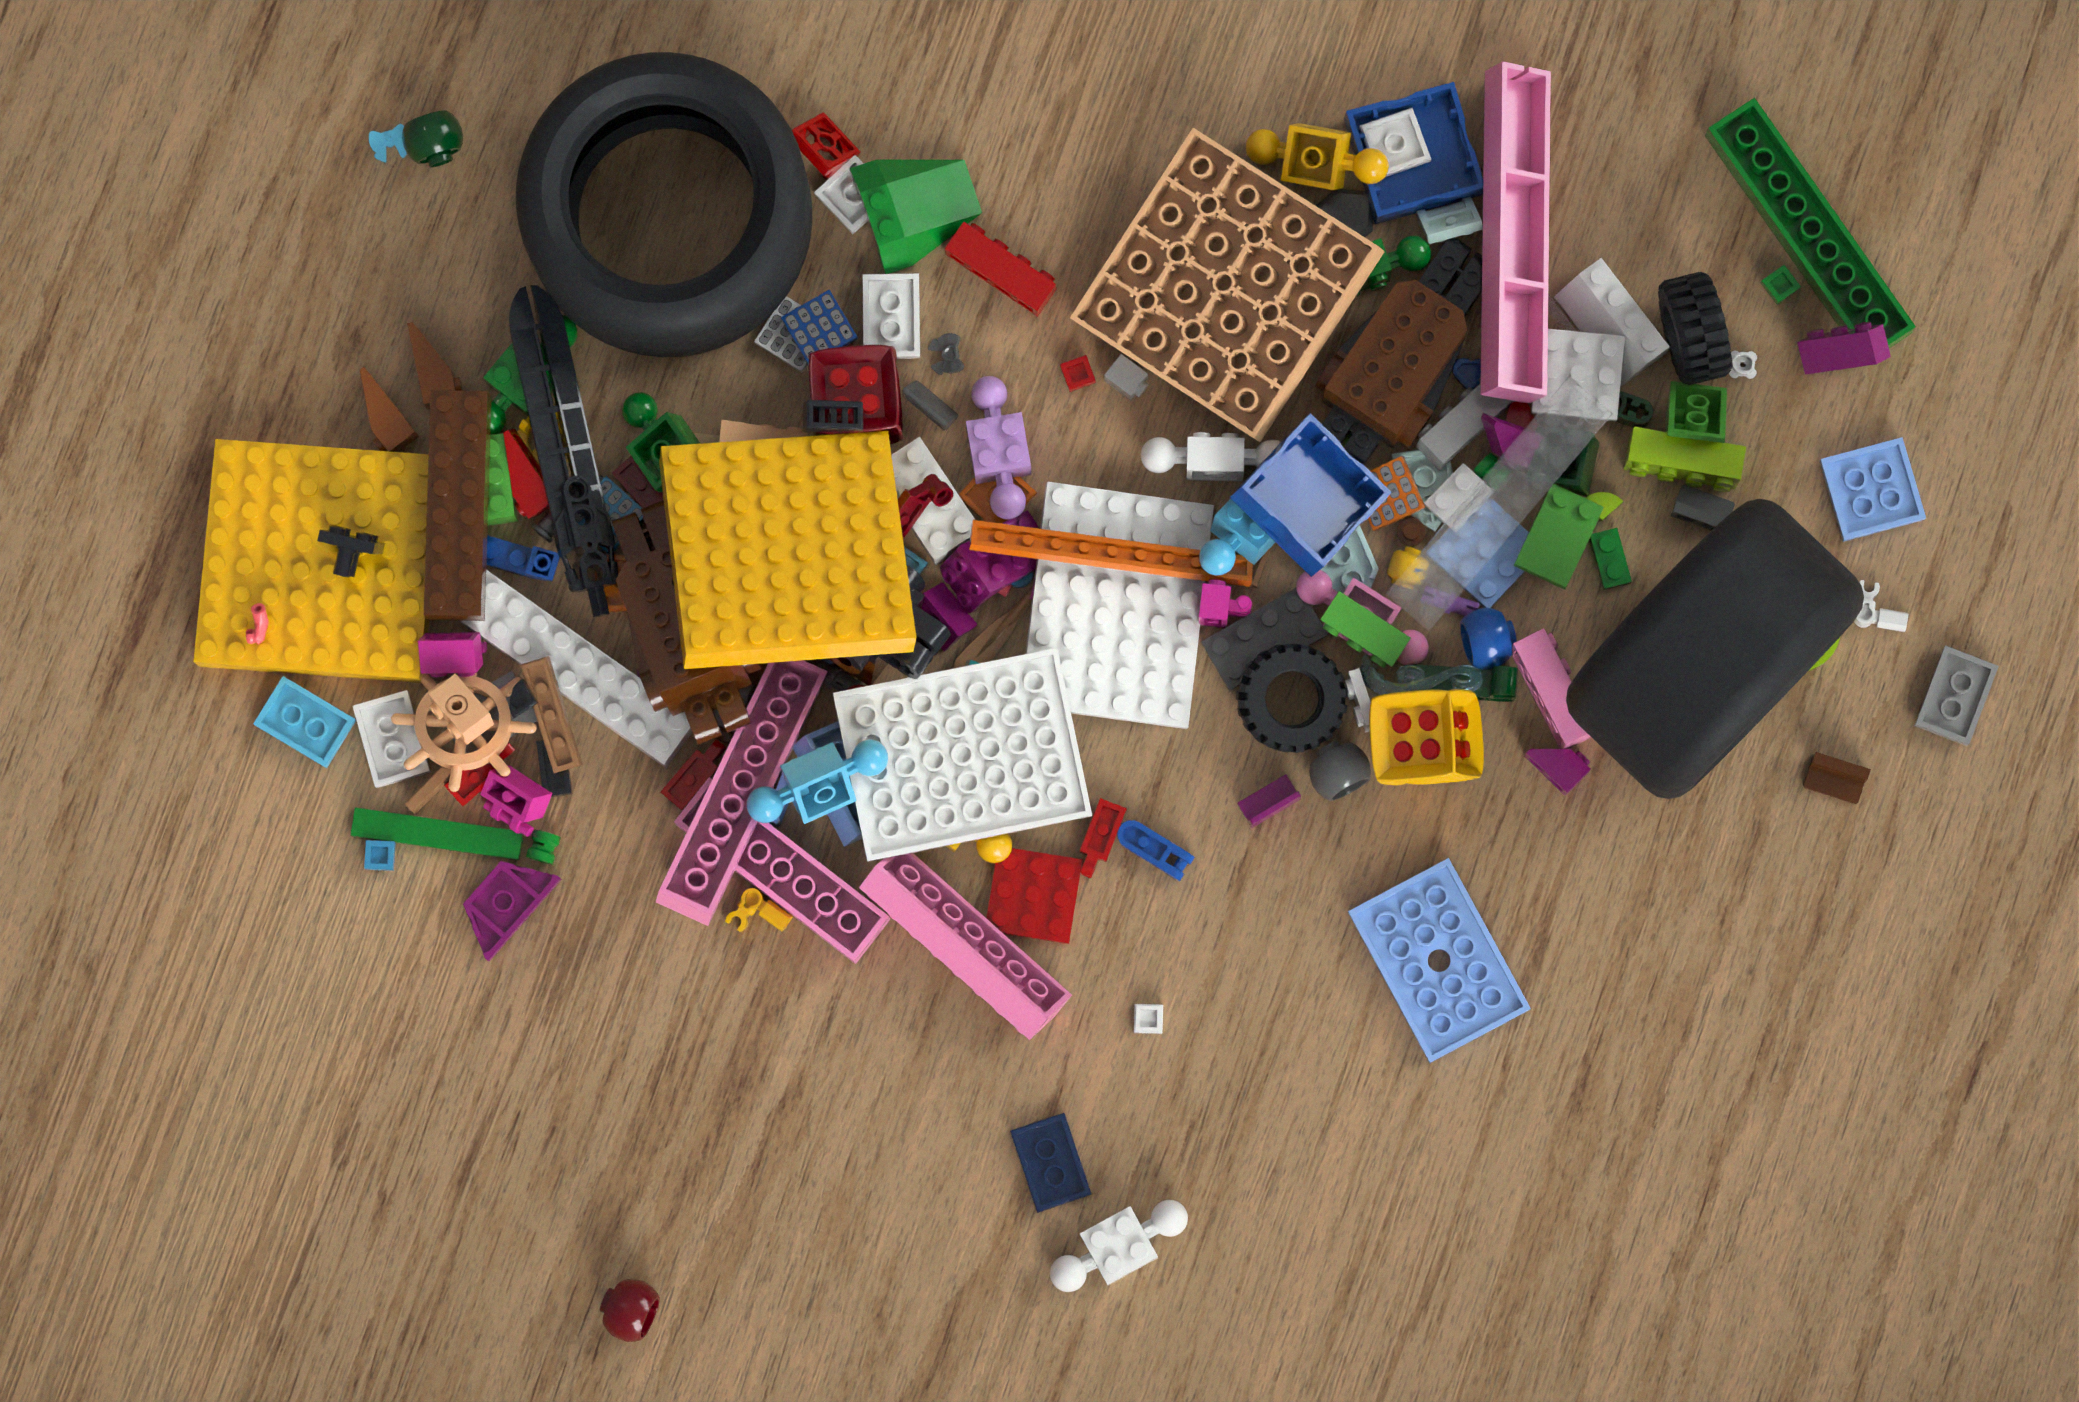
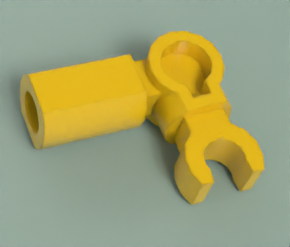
M749 888L743 892L741 900L737 904L739 907L737 911L729 913L725 922L730 924L734 917H739L741 925L737 930L742 932L748 925L749 915L753 916L759 910L760 917L782 932L788 926L793 916L772 900L765 901L764 894L760 890Z

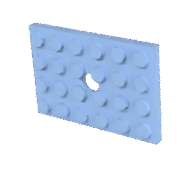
M1449 858L1348 911L1429 1063L1531 1009ZM1434 950H1442L1449 955L1450 965L1445 971L1436 972L1428 965V956Z

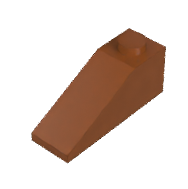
M410 322L407 325L424 406L428 410L430 409L431 390L463 391L460 377L455 378L451 369L415 324Z
M363 367L360 369L371 431L376 436L372 441L380 451L400 452L419 436L366 368Z

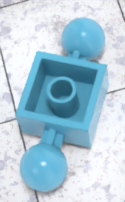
M1230 499L1215 514L1210 529L1220 539L1210 540L1203 545L1199 553V561L1207 573L1216 576L1223 575L1234 566L1236 559L1235 551L1255 565L1273 546L1275 541Z
M864 740L855 746L851 758L843 761L833 742L819 747L812 752L780 765L787 786L779 790L767 786L754 789L747 799V811L755 821L770 823L781 815L783 805L793 802L804 824L857 801L849 776L857 772L865 776L880 774L888 763L887 750L876 740Z

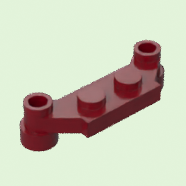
M936 474L926 476L923 483L910 490L905 489L898 498L903 539L931 501L936 506L941 507L952 500L953 490L946 482L941 481Z

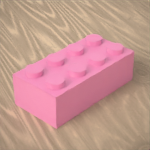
M1543 628L1513 643L1512 658L1559 749H1569L1591 738V736L1574 721L1568 712L1566 696L1568 687L1571 684L1569 678L1571 669L1564 658L1560 660L1557 655L1556 649H1558V644L1552 633L1547 634Z

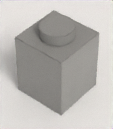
M1120 354L1104 375V381L1130 401L1135 395L1140 397L1149 386L1146 382L1148 380V373L1122 354Z

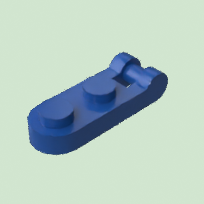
M1128 820L1119 827L1118 840L1124 848L1175 880L1181 881L1184 876L1183 870L1187 864L1191 865L1195 858L1193 855L1135 820ZM1171 853L1178 857L1173 866L1166 862Z

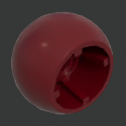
M638 1279L620 1281L615 1289L609 1288L600 1306V1312L604 1313L602 1323L605 1329L618 1340L625 1342L642 1340L655 1319L660 1297L656 1290L644 1281Z

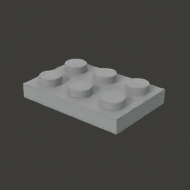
M1945 645L1914 726L1968 746L1999 666Z

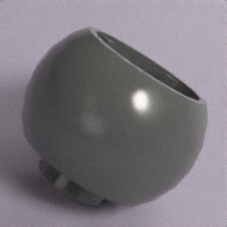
M1334 741L1322 747L1316 752L1318 758L1309 767L1312 786L1319 795L1329 801L1337 800L1352 793L1366 784L1371 778V764L1368 757L1361 748L1351 742L1340 745L1338 741Z

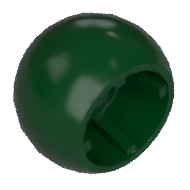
M446 110L422 115L404 125L402 131L403 147L408 156L417 164L428 163L430 168L447 164L453 161L452 155L461 150L463 145L462 127L456 117Z

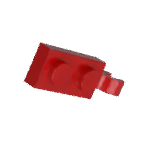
M716 739L704 754L696 749L660 793L683 811L709 777L712 778L716 773L718 766L713 762L722 755L726 747Z
M508 742L499 755L501 759L504 760L515 751L514 747ZM488 763L476 769L462 770L460 788L456 792L450 791L448 787L449 780L444 786L462 806H465L482 791L489 771L495 768L491 763Z
M1100 798L1080 848V853L1087 855L1080 872L1081 875L1091 879L1098 860L1107 862L1127 808Z

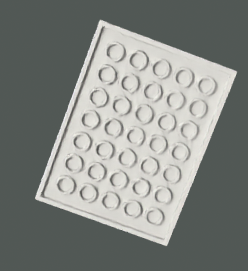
M1046 482L1040 529L1201 550L1203 545L1210 541L1214 505ZM1037 559L1025 654L1054 648L1058 649L1071 713L1187 729L1189 726L1200 624L1198 623L1202 585L1205 581Z
M1057 648L920 675L918 679L905 678L833 693L846 759L851 758L853 749L858 743L869 739L880 742L888 753L887 766L880 774L865 776L857 772L850 775L851 785L857 800L855 805L867 862L1092 816Z

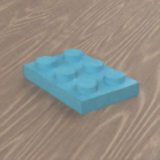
M282 676L253 724L327 768L355 724L356 719Z

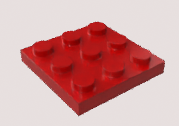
M1012 848L1010 855L1004 861L995 863L986 919L1003 934L1069 944L1083 859Z

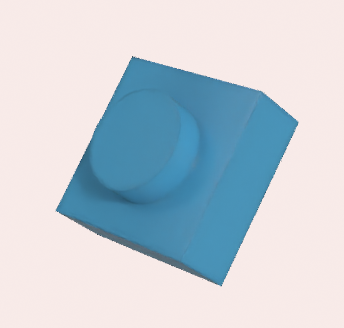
M366 840L364 869L394 871L396 843L394 841Z

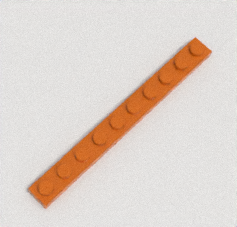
M973 520L971 524L969 550L1208 582L1209 580L1225 581L1226 584L1250 587L1252 583L1253 564L1242 555H1235L1234 566L1229 572L1216 576L1207 573L1202 568L1199 561L1200 550L978 520Z

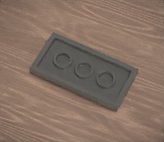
M1296 588L1250 613L1248 616L1201 641V644L1230 692L1239 687L1240 683L1238 681L1240 676L1246 671L1247 668L1245 667L1260 652L1276 645L1300 644L1311 646L1328 636V634L1322 628L1323 625L1312 606L1303 602L1299 598Z

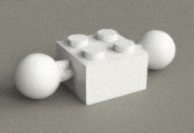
M1197 432L1193 433V437H1188L1187 447H1175L1168 439L1155 437L1143 445L1141 460L1143 465L1154 473H1164L1170 470L1174 464H1187L1186 480L1243 481L1244 465L1258 467L1281 442L1273 439L1266 440L1256 449H1244L1245 438H1239V434L1223 433L1222 437H1210V433Z
M1175 1200L1161 1201L1154 1207L1151 1219L1140 1224L1131 1206L1085 1230L1080 1233V1236L1089 1253L1079 1258L1073 1255H1064L1057 1258L1050 1269V1278L1053 1285L1064 1292L1076 1291L1084 1284L1087 1273L1098 1267L1108 1286L1154 1261L1158 1256L1149 1239L1158 1234L1168 1237L1180 1234L1188 1222V1214L1185 1207Z

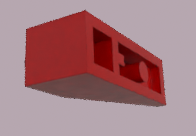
M509 429L503 434L512 495L517 501L514 504L523 517L527 516L528 519L536 518L549 507L540 465L516 429Z

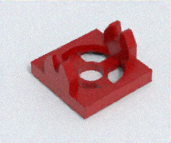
M824 112L792 129L800 151L817 168L826 181L854 155L858 157L861 153ZM810 134L814 136L815 143L813 144L806 140ZM819 137L826 138L831 143V147L822 144ZM818 151L828 152L835 160L824 159Z

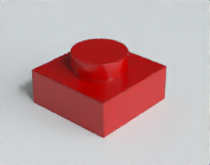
M1087 355L1060 364L1069 392L1096 383Z

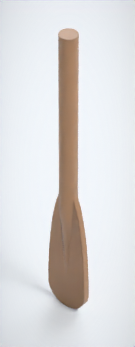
M1032 587L1010 611L986 627L956 657L953 669L964 667L968 660L984 663L991 661L1010 636L1019 617L1031 605L1032 600L1029 598Z

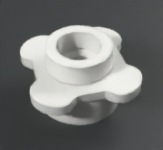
M1732 351V369L1729 375L1732 378L1745 376L1748 379H1753L1757 374V371L1754 369L1755 361L1757 360L1756 353L1753 351L1740 353ZM1744 362L1746 366L1741 367L1740 363Z

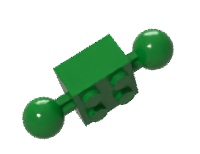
M1407 236L1398 243L1395 251L1386 253L1381 238L1371 241L1385 252L1356 297L1360 295V291L1369 288L1371 291H1377L1386 287V283L1390 282L1392 269L1402 267L1407 271L1415 272L1425 268L1431 259V248L1428 242L1419 236Z
M562 315L569 345L572 347L577 340L578 329L573 321L567 316ZM541 342V343H540V347H541V352H542V356H543L544 365H547V364H546L545 355H544L543 346H542V342ZM511 343L483 377L486 384L499 393L491 401L490 435L499 434L506 425L505 411L511 404L527 417L529 416L513 343ZM546 371L550 392L552 393L549 373Z
M636 392L629 395L623 402L622 415L630 426L642 428L644 432L628 444L626 449L654 490L663 493L659 464L661 446L701 443L682 416L665 412L656 420L658 407L654 398L647 393Z

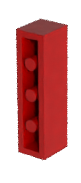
M963 222L945 247V255L1038 317L1057 290L1056 283L1053 282L1055 278L1042 269L1038 272L1032 268V263L1021 254L1014 256L1008 252L1009 247L999 239L995 238L992 241L984 235L986 232L975 223L968 225Z

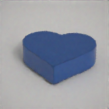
M1460 358L1455 361L1452 373L1465 389L1471 387L1474 390L1480 384L1478 379L1481 377V359L1470 361L1466 358Z

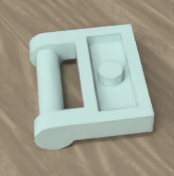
M1471 196L1462 198V202L1425 211V209L1416 211L1419 225L1422 227L1429 244L1444 242L1450 238L1469 235L1483 230L1482 220Z

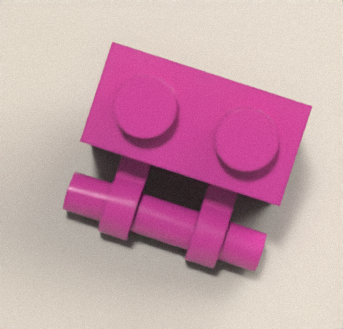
M1209 580V584L1203 583L1198 624L1200 626L1226 628L1228 616L1246 617L1251 613V599L1248 596L1241 595L1236 600L1230 599L1231 586H1225V581Z
M480 632L425 633L418 640L421 674H430L431 677H443L447 673H458L459 677L473 676L483 666L482 653L487 652V643L481 642Z
M510 765L508 766L510 774L506 777L501 776L496 769L490 770L481 792V796L488 799L483 808L490 812V816L495 820H502L510 825L509 828L517 834L522 833L529 837L533 833L534 828L527 824V822L543 818L552 793Z

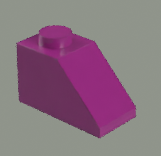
M1483 413L1481 420L1491 450L1501 457L1500 463L1514 469L1517 465L1528 468L1541 437L1525 427Z
M1530 749L1524 756L1564 796L1591 770L1588 766L1589 760L1580 751L1574 753L1571 749Z

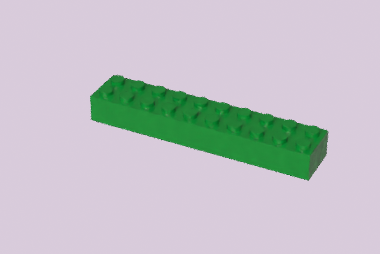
M1755 97L1710 126L1705 134L1706 139L1838 326L1847 325L1848 329H1854L1855 325L1864 322H1871L1872 326L1883 324L1889 348L1912 334L1916 326Z

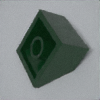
M1537 426L1536 434L1541 439L1529 464L1526 480L1546 488H1550L1551 484L1554 483L1577 495L1589 496L1600 442L1592 432Z

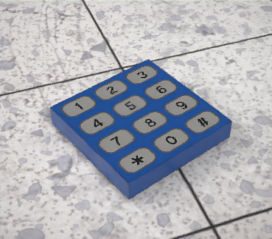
M830 289L781 317L808 366L809 353L827 348L845 347L858 339Z

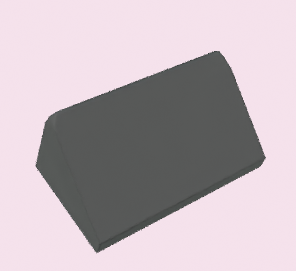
M919 381L912 382L902 390L905 399L944 431H947L958 418V414Z

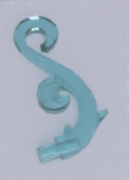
M1369 655L1361 658V666L1359 667L1364 684L1380 695L1428 690L1450 678V684L1454 689L1474 692L1483 684L1481 671L1471 665L1449 668L1425 678L1424 671L1420 667L1406 665L1397 670V681L1399 683L1384 680V675L1376 672V667L1373 661L1370 660L1371 656ZM1454 675H1466L1470 679L1458 680Z

